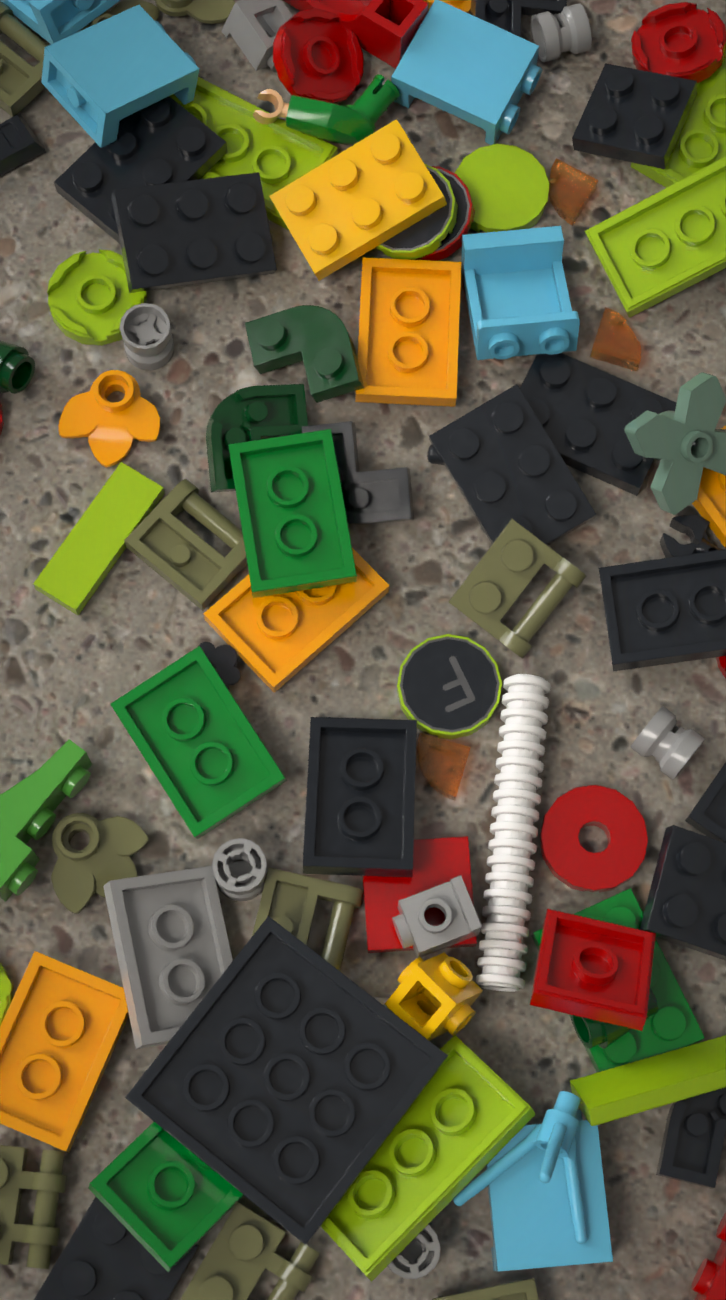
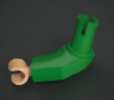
M379 74L375 75L373 81L353 105L348 104L346 106L292 95L290 102L285 103L277 91L266 89L260 92L257 98L271 102L275 107V112L266 113L262 110H255L253 117L257 122L267 125L274 123L278 117L286 118V126L288 128L330 142L354 145L376 131L375 123L393 101L398 99L400 93L390 80H387L382 85L385 79L384 76Z

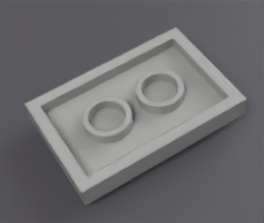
M212 866L111 880L103 886L136 1049L168 1044L233 961Z

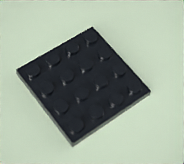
M268 916L125 1098L292 1235L307 1245L448 1058V1055Z

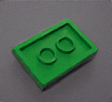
M331 429L229 444L253 598L357 582Z
M200 646L110 704L196 839L201 838L287 781Z
M631 888L574 915L640 930L644 914ZM543 928L533 932L531 935L538 951ZM656 938L650 988L657 1000L658 1012L645 1021L642 1031L632 1029L605 1049L598 1045L590 1049L585 1047L596 1072L687 1047L705 1038Z
M155 1122L144 1130L94 1178L88 1187L167 1272L244 1196V1194Z

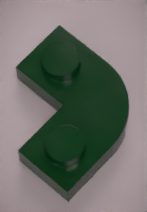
M302 305L245 323L253 364L259 374L303 361L310 393L316 403L364 388L352 337L341 319L330 310L314 305Z
M304 384L249 386L237 390L217 405L210 416L206 430L211 493L236 491L229 444L302 433V426H308Z

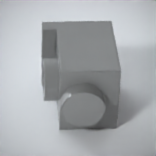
M239 0L235 2L221 31L226 38L233 37L255 71L269 66L273 72H277L273 63V42L279 27L290 19L292 14L282 0Z
M461 875L452 878L449 882L399 900L397 908L400 915L392 917L402 947L405 949L413 946L417 958L479 935L482 928ZM432 907L441 909L445 914L444 923L439 926L428 924L424 918L426 910Z

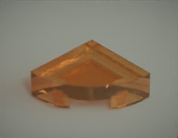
M556 158L549 178V197L558 215L573 226L595 192L598 180Z
M605 307L590 358L638 371L641 361L640 342L626 323L627 320L618 312Z
M420 733L417 757L423 776L438 793L455 801L471 747Z

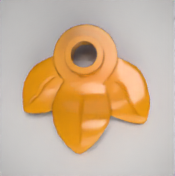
M109 370L96 378L89 392L78 394L68 401L60 416L58 425L59 435L61 438L88 437V443L94 457L102 466L107 468L118 464L127 456L132 448L134 439L143 442L157 441L160 431V417L155 405L141 397L139 385L133 376L123 371ZM119 391L125 394L123 400L113 403L107 400L108 396L113 392Z

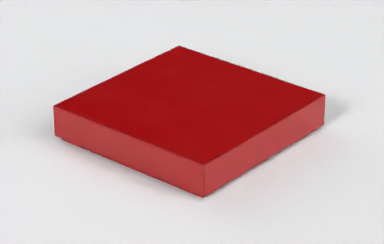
M468 836L415 839L413 846V877L363 876L368 953L414 950L413 946L405 949L402 947L392 921V917L400 915L397 908L399 900L449 882L452 878L461 875L474 906ZM432 907L425 911L424 918L428 924L439 926L444 923L445 914L441 909ZM476 936L446 948L474 947L477 944Z
M547 909L530 1005L642 1031L647 1018L656 933Z

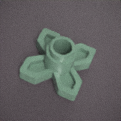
M701 372L679 388L675 411H665L657 414L647 410L627 424L624 429L635 454L646 458H655L660 461L650 488L660 509L676 515L697 500L703 467L726 475V430L715 429L725 406L726 397L718 378L714 375Z

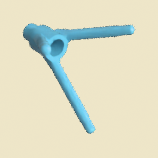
M560 1091L554 1108L546 1111L542 1124H538L524 1140L453 1198L455 1205L462 1206L533 1148H540L545 1151L539 1175L542 1183L550 1182L558 1156L563 1159L576 1241L580 1244L587 1241V1233L576 1162V1139L574 1138L579 1125V1121L575 1116L581 1099L573 1093Z

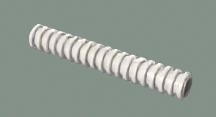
M529 674L512 675L504 679L503 688L508 693L502 696V704L506 706V709L501 711L500 719L505 722V725L500 726L499 736L504 739L498 743L497 751L502 754V757L496 760V768L501 770V772L496 774L494 783L499 786V789L494 791L493 800L498 802V804L491 811V816L496 818V822L490 825V833L495 835V837L489 840L488 849L493 851V855L487 858V866L492 869L485 876V882L490 884V889L484 891L483 898L488 901V906L482 909V915L487 918V923L481 924L480 932L485 934V940L479 942V949L484 951V955L478 958L477 966L482 968V974L476 976V984L481 985L484 989L504 992H516L525 987V980L520 978V972L526 970L527 964L521 961L522 955H526L528 952V946L523 944V938L529 936V929L524 927L525 921H529L531 918V912L526 910V905L531 904L532 895L527 893V890L534 884V879L529 876V871L535 869V862L530 859V856L535 854L537 845L532 843V839L538 835V829L533 826V822L539 820L540 814L535 810V806L541 802V796L536 793V790L542 787V779L537 777V775L544 768V764L539 761V758L545 754V747L540 742L546 739L547 733L542 726L546 725L548 721V715L543 710L548 708L549 699L544 695L550 692L551 684L544 678Z

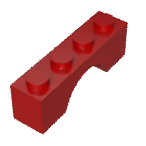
M283 0L299 11L318 8L333 12L341 18L338 22L346 30L351 29L355 33L362 49L395 69L427 15L429 4L424 0Z

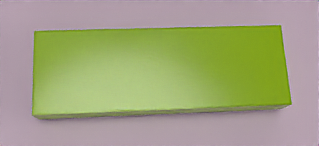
M120 462L33 583L35 589L74 614L79 615L125 551L126 545L124 540L152 512L165 494L164 488Z
M726 1035L570 1080L571 1091L581 1099L579 1108L590 1125L596 1126L725 1088Z

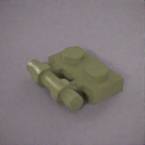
M0 1145V1264L12 1265L15 1242L30 1243L26 1267L49 1269L52 1246H58L60 1228H55L59 1193H65L67 1175H62L65 1152L43 1149L40 1172L25 1171L28 1148ZM23 1189L37 1190L32 1225L18 1224Z
M237 1202L180 1300H249V1296L265 1269L280 1277L267 1300H294L299 1290L305 1293L313 1279L309 1272L320 1253L300 1242L290 1261H287L275 1253L287 1232Z

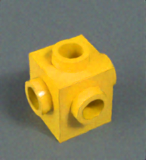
M443 952L425 961L421 957L412 961L398 977L397 981L400 985L385 1002V1005L395 1015L430 1041L447 1031L452 1036L460 1032L474 1017L476 1012L470 1006L483 990L472 980V973L465 964L454 957H449Z

